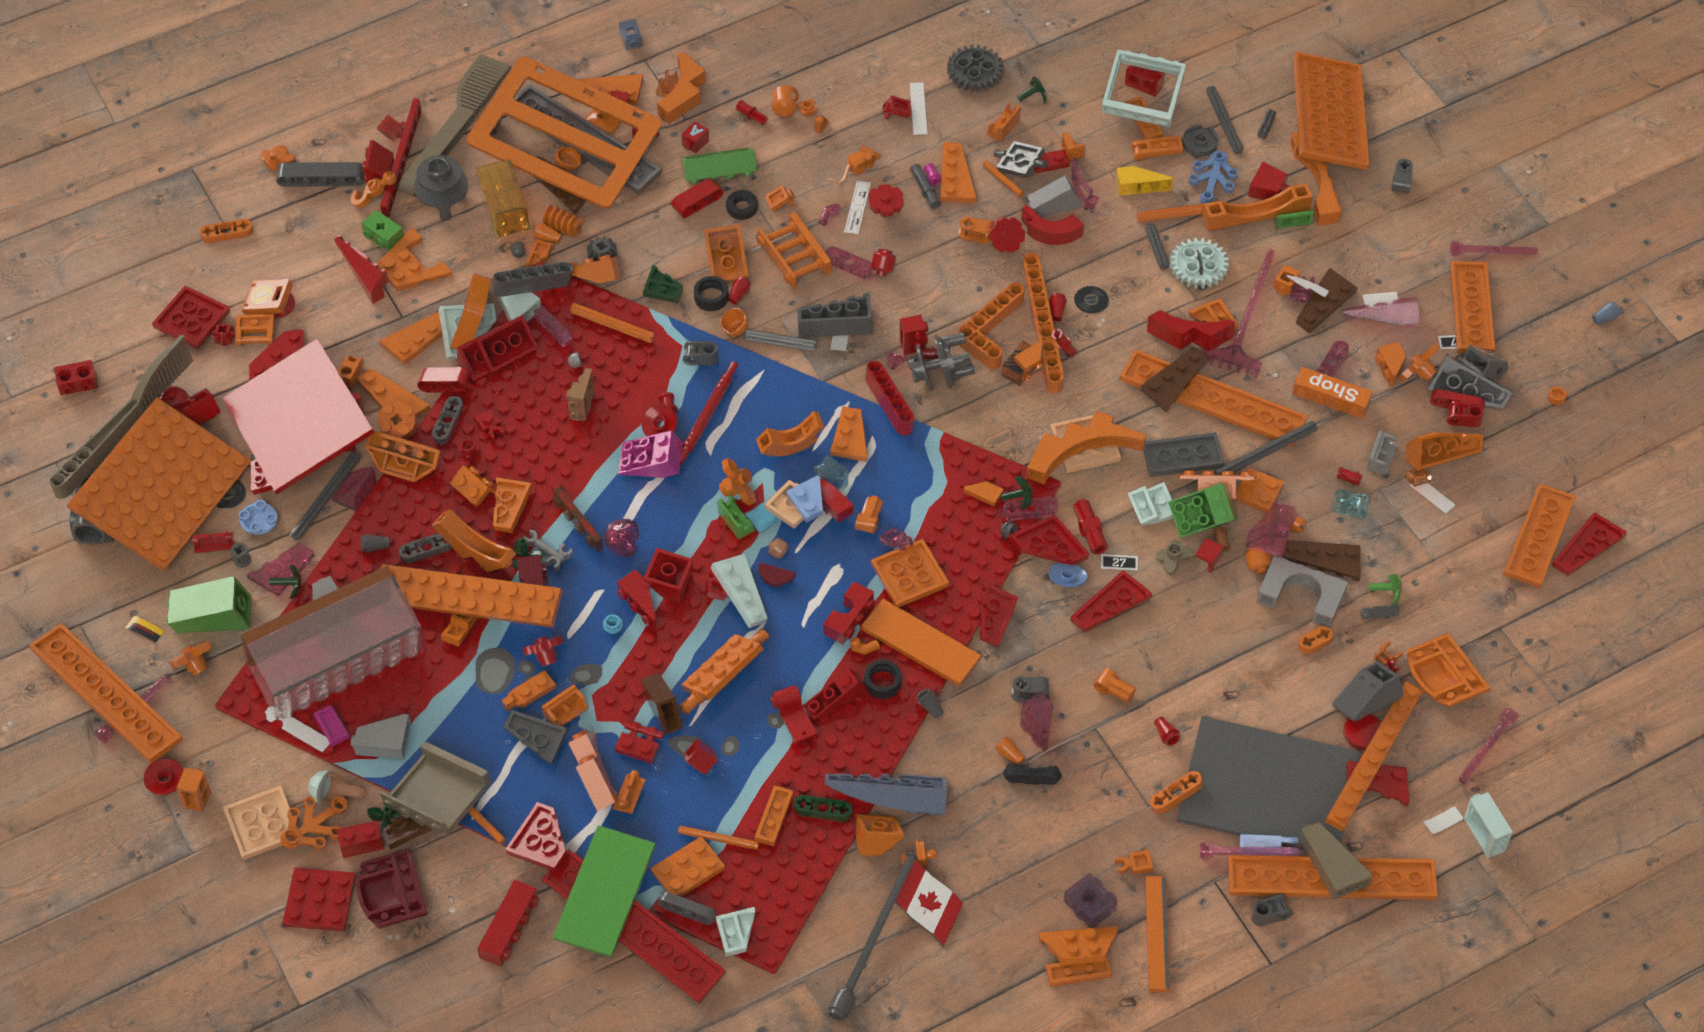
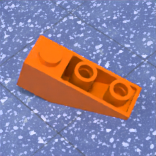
M610 255L599 257L600 260L594 261L591 258L582 260L583 264L577 265V262L569 263L573 266V276L592 282L603 283L621 278L617 257L611 258Z

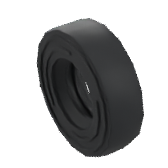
M738 190L731 193L726 201L727 212L731 217L739 220L753 217L758 209L756 196L746 190ZM739 201H746L749 206L745 209H739L735 204Z

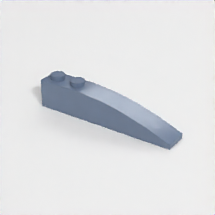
M825 774V785L859 800L883 807L905 810L912 814L928 812V814L935 816L940 815V813L945 814L947 798L945 777L899 774V778H891L889 774H881V777L873 778L869 774H861L857 778H853L851 774Z

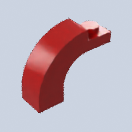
M1029 205L1022 208L1021 220L1027 226V234L1038 242L1049 245H1063L1083 236L1084 224L1074 214L1059 221H1048L1041 218Z

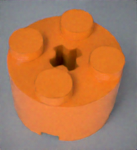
M402 401L385 403L378 413L377 423L382 433L409 439L417 430L418 420L414 411L408 404ZM400 418L401 422L395 425L394 421Z

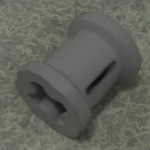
M237 543L231 547L234 564L237 567L248 566L251 562V557L248 554L246 544Z

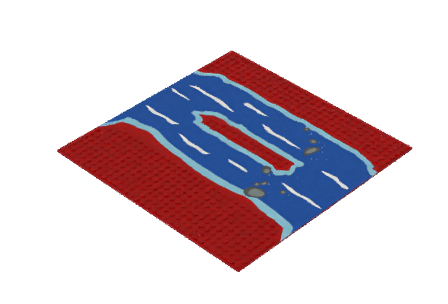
M537 263L535 266H540V265H545V264H543V263ZM572 276L568 286L532 292L540 298L541 311L531 318L527 325L538 349L475 381L470 379L464 392L442 393L418 425L416 432L408 439L441 450L436 469L417 482L383 473L305 580L299 594L289 602L281 615H284L313 601L312 584L322 578L331 576L337 588H341L381 569L382 564L520 583L518 569L513 568L514 560L520 558L517 555L512 558V564L506 569L501 568L498 571L487 572L473 557L462 558L454 548L412 563H405L401 560L400 547L406 543L438 534L432 527V524L443 512L452 509L462 521L478 534L500 546L511 548L513 551L516 539L520 540L524 536L528 539L533 538L530 536V530L536 531L538 539L558 552L559 546L563 543L566 547L563 552L573 549V556L565 559L558 571H554L553 566L556 563L546 566L548 586L563 590L554 627L478 617L460 646H456L441 640V634L451 623V616L453 614L384 604L320 637L317 636L250 669L247 663H245L216 702L215 707L217 710L389 792L395 788L423 755L420 746L424 741L488 771L492 784L473 806L506 838V841L501 844L504 847L508 846L537 802L555 809L566 851L570 849L583 860L598 825L656 843V848L635 900L664 923L723 951L724 948L716 918L712 925H706L663 909L658 905L657 901L661 893L666 891L651 873L650 868L698 838L679 834L678 829L680 825L755 841L757 829L774 785L792 790L794 795L775 846L759 842V848L755 850L704 839L725 865V870L682 896L685 899L713 909L717 914L716 916L754 907L755 917L747 951L733 956L771 974H775L856 838V814L869 815L875 805L825 785V774H851L853 778H857L861 774H869L873 778L881 777V774H889V777H891L929 713L918 704L917 695L924 689L929 688L938 697L947 682V679L862 631L861 625L856 626L851 639L859 638L861 643L864 644L877 640L880 649L866 655L854 652L850 648L851 639H847L843 645L823 635V623L833 610L839 613L851 611L844 606V594L853 582L874 591L875 604L871 611L868 610L862 624L882 599L894 605L874 571L871 560L923 539L949 581V587L899 608L967 647L980 625L981 584L984 581L1001 589L1022 554L1009 541V538L1004 539L1000 533L1002 524L1012 521L1013 524L1017 525V531L1041 521L1060 489L1061 482L1050 476L1045 484L1028 479L1026 466L917 420H914L911 434L900 435L896 432L879 404ZM573 303H577L653 332L654 339L651 343L575 315L571 313L570 308ZM502 310L496 318V322L488 331L508 322L504 310ZM687 341H712L716 343L719 354L718 363L712 366L685 364L683 362V356L685 355L684 344ZM579 352L582 367H570L568 357L573 353ZM734 361L738 364L728 389L692 452H689L684 463L680 465L679 474L663 478L618 474L623 442L646 437L642 430V418L650 407L660 404L659 395L666 392L674 394V403L678 408V413L676 414L677 426L674 434L684 444L721 376L726 373L731 362ZM585 368L592 369L595 392L586 421L572 420L570 418L571 412L568 411L569 400L566 399L567 391L571 389L573 382L578 383L579 376L583 375ZM452 396L460 397L463 403V411L449 442L443 445L436 444L433 440L432 431L446 400ZM843 406L861 409L867 462L830 456V450ZM490 409L493 410L499 419L500 427L504 431V437H501L500 434L494 435L496 440L494 442L490 439L489 432L484 434L475 421V416ZM813 411L820 414L824 428L816 435L818 441L803 451L787 456L761 454L756 439L767 428L779 431L789 430L798 426ZM447 417L443 420L444 423H450L453 421V419L450 417ZM464 439H472L476 445L480 446V450L475 452L471 458H465L463 453L457 451V447ZM729 458L736 463L739 470L744 467L751 472L752 481L748 485L755 493L756 502L749 506L742 501L739 494L732 496L743 514L771 498L788 480L801 484L817 475L837 488L853 504V514L837 523L829 513L826 514L823 511V515L807 523L803 520L795 529L780 519L760 533L754 527V532L738 540L718 513V500L723 499L725 503L729 501V496L725 497L719 489V484L728 477L723 471L722 461ZM463 465L477 468L481 472L479 475L482 478H488L493 483L492 487L496 490V477L532 484L533 489L513 533L494 529L495 493L489 492L477 507L450 484ZM1021 476L1028 481V484H1031L1034 498H1032L1030 506L1026 509H1021L1023 497L1003 501L1000 497L994 507L963 493V488L969 485L989 482L1004 489L1003 493L1021 489L1014 478ZM560 486L602 537V550L596 552L593 547L590 548L585 542V537L577 533L572 521H568L565 518L563 510L555 506L553 502L554 489ZM872 495L879 497L883 501L878 517L877 529L874 534L855 529L857 516L859 513H862L867 497ZM370 534L388 537L389 548L369 553L361 551V536ZM776 538H780L788 543V549L780 559H776L768 553L770 549L768 547L771 540L775 541ZM425 544L422 549L430 550L432 545ZM535 545L528 546L529 554L533 551L543 552L542 563H546V559L550 555ZM659 548L693 559V573L680 603L661 597L649 586L657 629L654 630L650 625L644 624L641 616L631 610L626 600L620 599L617 594V582L635 569L644 578L655 550ZM745 554L767 616L765 623L749 628L728 595L724 601L706 597V580L713 563ZM759 562L796 572V577L791 583L781 585V587H771L763 582L758 573ZM612 614L620 617L623 623L622 629L614 634L606 632L603 628L604 619ZM760 629L768 633L769 639L761 644L763 650L710 701L705 700L702 704L699 703L688 715L681 711L679 705L690 696V693L685 691L681 684L720 649L730 637L737 634L751 639ZM556 635H561L563 643L554 647L557 656L555 657L556 662L541 666L535 654H524L523 647L534 643L535 639L546 636L549 638ZM884 659L897 664L901 670L902 684L895 696L888 699H878L871 696L865 690L852 702L815 721L807 713L818 736L797 744L792 739L777 708L773 709L770 702L773 692L796 685L802 699V705H804L847 668L856 672L864 682L865 670L872 662ZM544 670L555 682L556 688L524 708L516 706L511 710L547 721L543 716L542 705L573 684L586 698L585 703L589 708L563 726L567 728L568 732L553 766L504 729L511 710L507 712L504 709L502 700L508 696L511 690ZM877 672L871 677L872 683L879 687H888L895 680L894 676L888 672ZM660 673L675 696L683 728L664 735L663 740L655 738L654 742L659 743L660 748L653 764L615 753L614 748L621 733L630 734L631 730L624 729L626 721L632 723L636 721L641 723L642 726L648 728L652 726L662 732L645 697L641 679ZM332 705L349 734V739L333 747L329 744L321 752L283 730V722L276 719L273 722L266 720L264 712L269 707L274 706L284 714L295 718L324 735L314 717V713ZM403 714L409 715L411 726L404 759L355 754L354 747H351L352 735L356 734L357 727ZM584 729H587L588 732L594 730L603 766L617 797L626 774L635 770L639 772L640 778L646 779L633 814L613 809L615 803L599 811L596 810L576 769L579 764L569 745V742L573 740V735ZM638 733L637 737L647 739V735ZM696 739H699L716 752L718 761L706 774H702L688 764L685 759L684 753ZM799 795H808L847 801L852 806V817L846 822L800 816L794 811V799ZM803 802L800 805V808H804L806 803ZM824 804L817 807L820 812H826L829 809ZM842 809L840 814H844L846 809ZM469 813L458 823V825L498 843Z

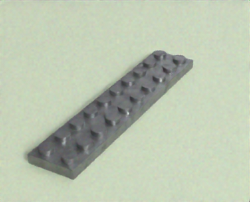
M530 84L514 97V100L615 147L622 150L628 148ZM544 133L564 147L577 149L581 158L610 176L613 172L615 165ZM642 157L625 186L639 195L662 174V168Z

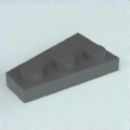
M511 710L504 725L506 732L551 766H553L568 732L565 727Z

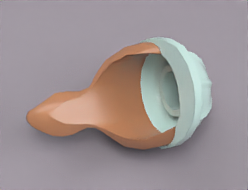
M332 770L317 772L310 778L308 783V791L318 804H331L332 799L337 796L350 797L352 799H360L367 796L361 787L348 785L342 775L334 773Z

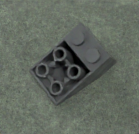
M1377 661L1361 669L1334 700L1332 706L1352 721L1360 720L1364 716L1378 711L1380 708L1404 696L1400 676Z

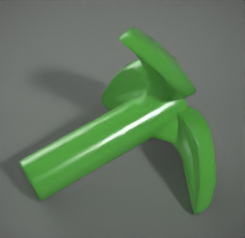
M1389 575L1388 578L1391 583L1369 584L1370 591H1393L1395 597L1392 604H1396L1399 601L1402 586L1399 575Z

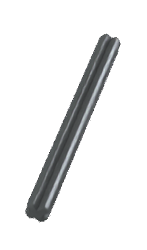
M1310 421L1216 470V474H1222V471H1233L1235 473L1317 431L1318 427L1314 421Z
M356 452L350 453L291 531L290 536L294 540L301 538L359 461L360 456Z

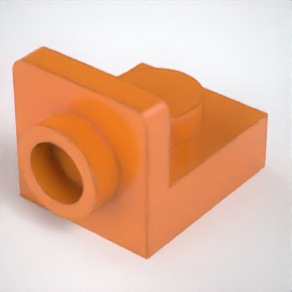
M1069 132L1063 133L1061 147L1065 149L1068 159L1076 160L1085 156L1084 143L1076 145L1075 140L1071 139Z
M783 185L765 195L773 212L787 203L792 207L796 205L793 200L795 198L794 193L791 189L787 190Z

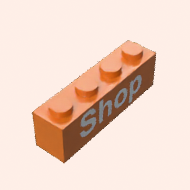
M1301 367L1295 380L1292 394L1314 401L1317 404L1340 410L1352 416L1363 418L1370 404L1373 391Z

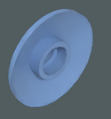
M1057 563L1049 569V578L1057 585L1063 587H1079L1087 581L1086 571L1078 565L1072 566Z

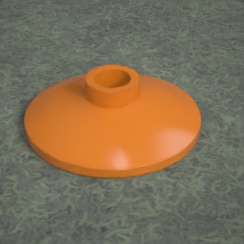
M597 110L590 111L585 117L586 121L608 135L616 131L620 124V121Z

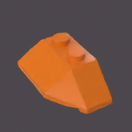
M374 431L375 433L367 439L365 449L370 454L378 470L382 473L417 482L437 467L441 450L378 431Z

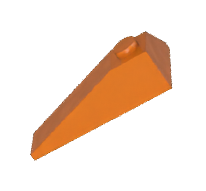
M1432 432L1418 436L1406 443L1405 460L1416 470H1421L1482 452L1484 436L1482 434Z

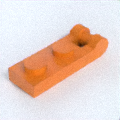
M1180 135L1135 140L1131 143L1132 150L1135 151L1133 153L1135 160H1142L1145 157L1183 153Z

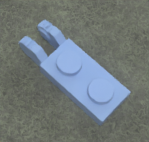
M1240 834V855H1298V851L1295 849L1281 850L1282 842L1298 843V837Z

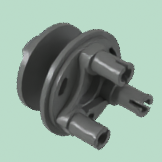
M444 155L432 156L425 159L418 166L414 191L417 198L423 204L439 210L441 220L445 221V217L447 220H450V208L466 195L468 179L455 159Z
M964 332L948 337L934 335L938 359L925 362L919 344L916 345L918 356L908 359L909 368L913 371L914 382L925 380L928 390L932 389L929 370L942 367L949 389H952L954 381L960 380L959 378L975 374L968 352L953 357L950 354L951 347L967 343Z

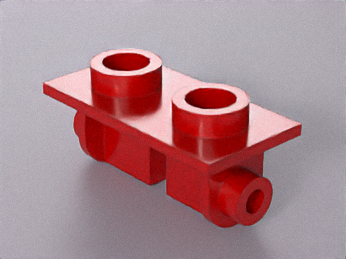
M228 531L213 533L212 535L196 534V536H192L194 553L231 550L233 546V532L228 533Z

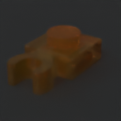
M665 70V78H660L656 95L666 97L675 88L678 79L677 71H675L674 75H669V70Z

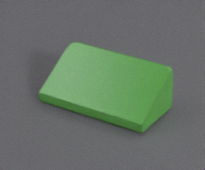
M1314 211L1278 215L1274 221L1277 229L1312 224Z

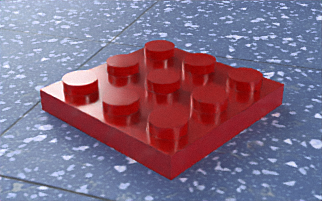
M184 286L153 321L152 325L153 328L175 339L180 335H184L188 345L199 349L212 334V331L216 329V325H219L230 313V307Z
M294 867L282 922L283 926L345 932L356 880L355 872Z

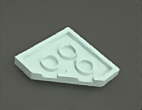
M486 304L474 338L488 332L496 322L494 304ZM464 305L439 307L447 360L457 359V350L450 348L462 316Z

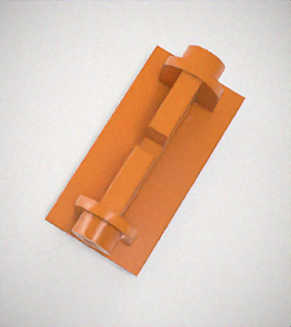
M633 770L631 773L626 774L618 794V801L615 802L613 809L633 814L646 779L640 778L639 772Z

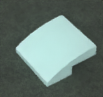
M1164 482L1149 489H1146L1144 486L1128 493L1141 525L1155 524L1173 518L1168 503L1172 499Z

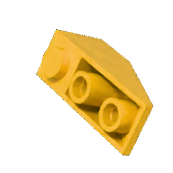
M1136 166L1116 168L1115 180L1119 196L1172 191L1173 177Z

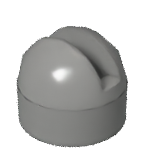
M579 352L573 353L568 357L570 367H582Z

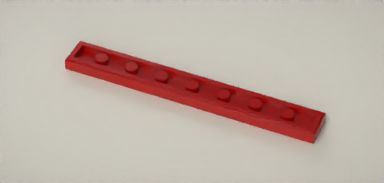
M413 98L391 169L396 175V182L393 185H386L380 205L381 213L388 218L391 214L422 112L420 100Z

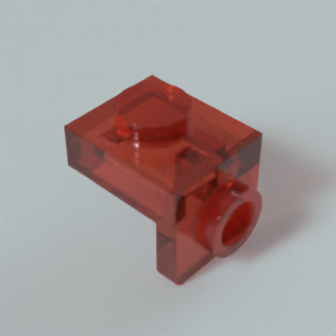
M387 115L377 126V130L394 142L397 138L400 139L402 137L406 123L404 121L399 123L390 115Z

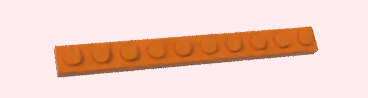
M1405 682L1402 687L1404 696L1393 702L1325 820L1326 823L1342 832L1423 693V690L1408 682Z

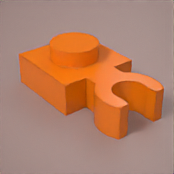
M1149 850L1131 852L1128 854V859L1125 857L1115 858V864L1124 865L1117 869L1118 874H1124L1128 870L1132 871V875L1153 872Z

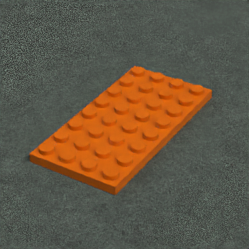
M1295 51L1293 66L1299 157L1368 170L1370 164L1361 65Z

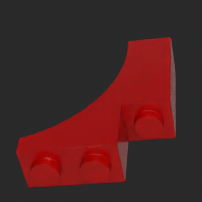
M1159 310L1148 316L1147 332L1180 350L1194 343L1210 352L1234 338L1235 322L1230 319L1218 322L1189 321Z

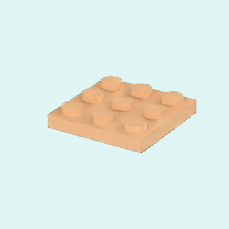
M1094 415L1050 424L1051 433L1062 439L1070 422L1081 424L1088 428ZM1099 447L1071 456L1063 462L1066 473L1120 462L1121 455L1118 447Z
M281 785L223 807L242 860L283 846L280 842L282 832L288 829L289 819L287 818V813L290 807ZM287 838L288 841H294L292 838Z

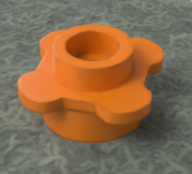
M813 99L798 102L802 115L811 116L817 112Z

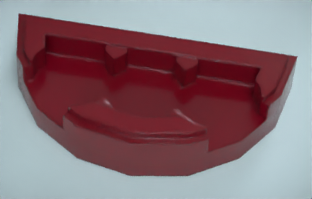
M759 562L758 573L763 582L771 587H781V585L791 583L796 577V572Z

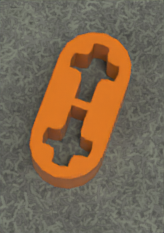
M1321 626L1302 635L1298 642L1299 651L1304 654H1311L1328 646L1333 638L1332 630L1327 626ZM1304 642L1307 644L1311 643V646L1304 645Z

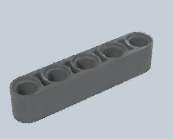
M359 162L281 163L278 165L276 182L283 187L360 186L364 182V172L362 171V163Z
M559 262L497 272L493 275L490 292L494 296L504 297L565 287L570 284L573 266L567 262Z

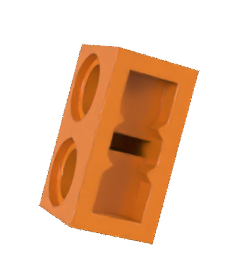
M184 768L177 785V791L183 808L203 812L211 793L205 772L199 768Z

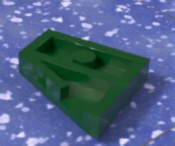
M652 265L643 290V297L679 303L683 292V285L673 280L668 274L658 271V267Z

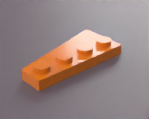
M643 74L576 80L609 95L611 90L628 92L629 104L637 105ZM585 90L584 92L585 94L592 97L594 95V93Z
M943 142L942 202L976 203V195L961 143Z
M372 368L356 378L357 383L381 408L385 403L402 401L412 408L417 418L431 409L430 404ZM397 418V420L394 422L397 425L398 422H401L400 418Z

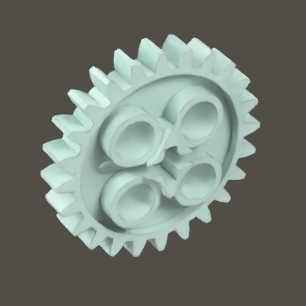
M1194 238V242H1191L1190 239H1187V244L1181 242L1180 246L1176 245L1175 250H1172L1170 269H1172V274H1176V280L1181 278V284L1188 282L1187 287L1194 284L1195 289H1197L1198 285H1201L1202 289H1204L1205 285L1211 288L1212 283L1218 285V281H1223L1224 276L1227 275L1229 268V258L1226 257L1227 252H1223V247L1217 248V242L1212 245L1211 240L1204 242V238L1201 241ZM1199 264H1200V267H1201V273H1202V275H1200V272H1199Z

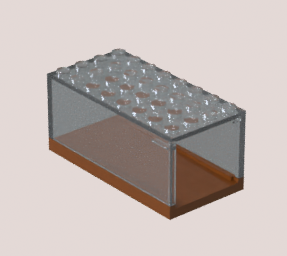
M387 565L241 634L244 659L277 720L279 718H288L292 715V712L298 709L304 710L311 705L310 703L316 700L318 702L323 701L329 697V694L345 690L349 684H358L365 679L364 677L370 674H379L383 668L389 665L393 667L399 664L400 660L405 657H414L420 651L421 625L390 567Z

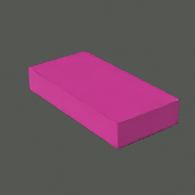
M332 705L314 713V717L331 747L349 739V734Z

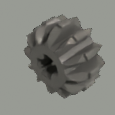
M605 236L602 239L596 237V241L590 240V245H587L588 259L593 258L594 261L600 260L599 257L610 255L611 258L617 257V245L611 238L606 240Z

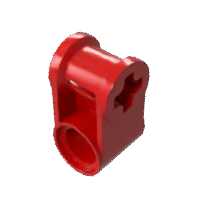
M1452 401L1448 404L1449 415L1446 419L1448 424L1477 428L1482 424L1484 414L1482 405Z

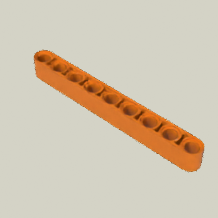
M1027 253L1023 257V276L1037 342L1043 341L1041 365L1045 384L1049 392L1059 393L1063 388L1064 374L1058 345L1052 338L1054 326L1040 258L1035 253Z

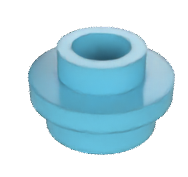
M608 615L603 621V628L608 633L614 634L622 629V620L617 615Z

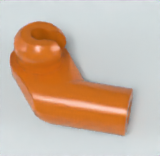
M859 638L850 640L851 650L863 655L880 649L877 640L867 644L861 643Z

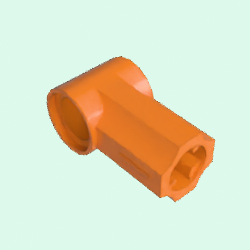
M873 495L867 497L862 513H859L857 516L856 530L875 533L878 517L883 506V501L879 497Z
M1104 668L1093 684L1099 693L1105 695L1109 693L1126 703L1131 701L1136 691V687L1121 680L1109 668Z

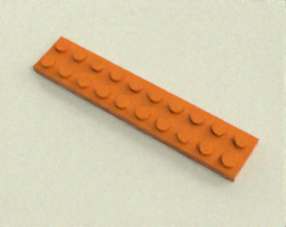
M1135 349L1120 376V381L1141 388L1142 384L1171 363ZM1197 374L1191 379L1187 388L1180 393L1179 398L1175 401L1272 440L1301 427L1306 423L1308 415L1201 374ZM1296 441L1289 444L1288 446L1294 447Z
M388 565L394 575L393 601L385 605L553 628L563 590L556 587Z
M62 623L29 645L33 653L150 764L183 741L182 736Z
M1228 855L1229 896H1275L1284 894L1286 897L1332 898L1309 857ZM1356 858L1371 872L1372 880L1370 886L1339 897L1437 900L1435 859Z

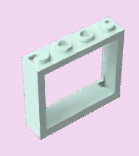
M1117 50L1102 102V113L1170 128L1186 73V64L1178 63V61H1169L1162 57H1150L1144 53L1137 54L1129 50ZM1121 63L1178 76L1168 113L1111 100Z

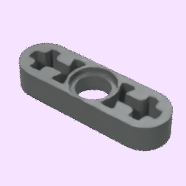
M452 396L446 400L432 431L433 440L436 444L443 445L449 442L463 411V403L460 397ZM447 417L453 419V421L450 423L443 422V420Z
M438 533L402 545L399 553L403 562L412 563L449 551L453 547L449 543H444V538ZM425 544L432 545L430 550L422 549Z
M662 892L657 901L658 905L663 909L706 925H712L717 915L713 909L669 892Z

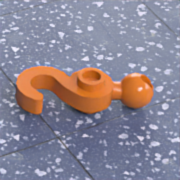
M388 171L383 174L381 180L378 178L370 180L361 199V193L355 190L351 195V203L357 208L367 206L372 197H378L384 192L385 185H393L396 182L395 173Z

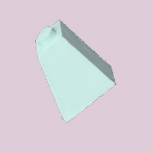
M532 292L497 297L508 321L523 315L526 322H528L541 311L540 298Z

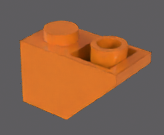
M1399 342L1378 347L1377 354L1375 355L1376 365L1380 366L1383 378L1388 381L1390 387L1395 385L1406 358Z

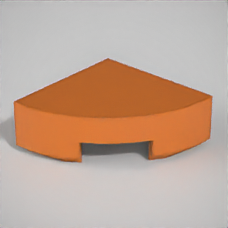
M819 115L814 120L815 132L822 133L829 123L828 118Z

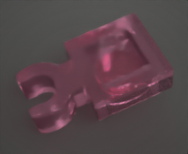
M1312 277L1309 281L1315 284V279ZM1296 284L1290 294L1291 301L1309 302L1314 290L1306 289Z
M892 528L879 536L881 543L891 548L899 546L900 550L905 551V545L913 546L912 538L896 528Z

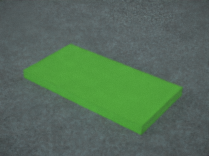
M598 825L554 932L553 939L612 958L653 856L656 843Z

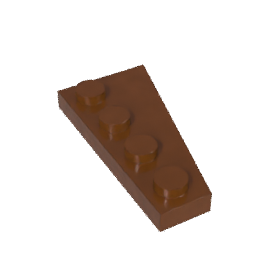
M1294 540L1282 541V558L1296 564L1316 567V570L1322 572L1327 570L1336 573L1335 575L1343 577L1345 575L1352 577L1354 581H1360V545Z
M401 816L384 828L382 834L391 850L432 829L426 825H419L410 817L405 818Z

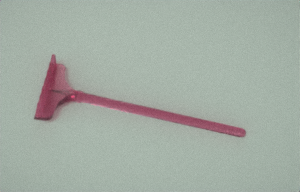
M1269 249L1267 251L1233 343L1224 348H1215L1210 352L1202 349L1201 352L1210 358L1211 366L1214 360H1218L1219 368L1222 367L1223 362L1228 363L1229 371L1233 364L1237 366V373L1240 372L1241 367L1246 368V376H1248L1251 369L1255 371L1254 377H1258L1262 363L1248 357L1243 352L1241 345L1274 256V250Z

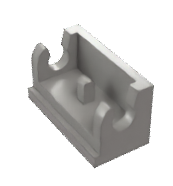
M1379 430L1368 461L1367 470L1387 476L1397 448V443L1389 440L1396 441L1397 437Z

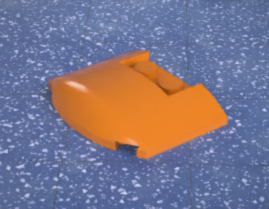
M1449 633L1407 650L1408 666L1413 678L1429 697L1444 706L1451 707L1490 690V686Z

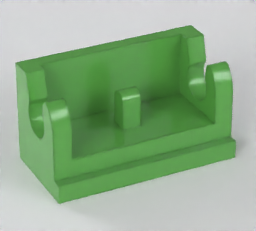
M731 495L727 503L723 499L718 500V513L738 540L755 531L753 523L745 517Z

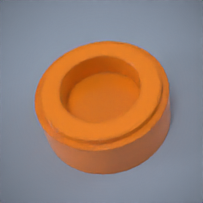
M1557 386L1552 387L1547 395L1548 401L1553 405H1562L1567 398L1566 390Z

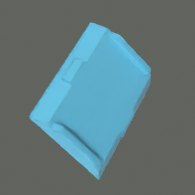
M768 500L744 514L759 533L780 520L765 509V503Z

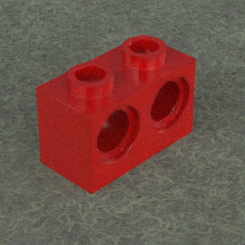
M1129 65L1126 70L1125 85L1156 97L1164 85L1165 73Z
M921 314L900 319L899 342L904 355L915 353L916 345L919 344L921 349H923L926 343H928L926 333L929 331L927 321H923Z
M92 360L54 367L60 395H69L98 388Z

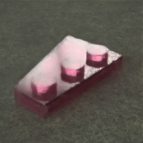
M297 543L279 554V557L274 561L266 562L256 572L248 573L247 577L269 592L279 596L288 585L270 586L269 578L293 577L289 565H295L299 572H301L315 556L314 551Z

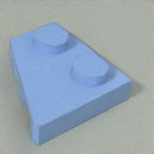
M818 475L786 491L787 497L806 523L823 515L820 477Z

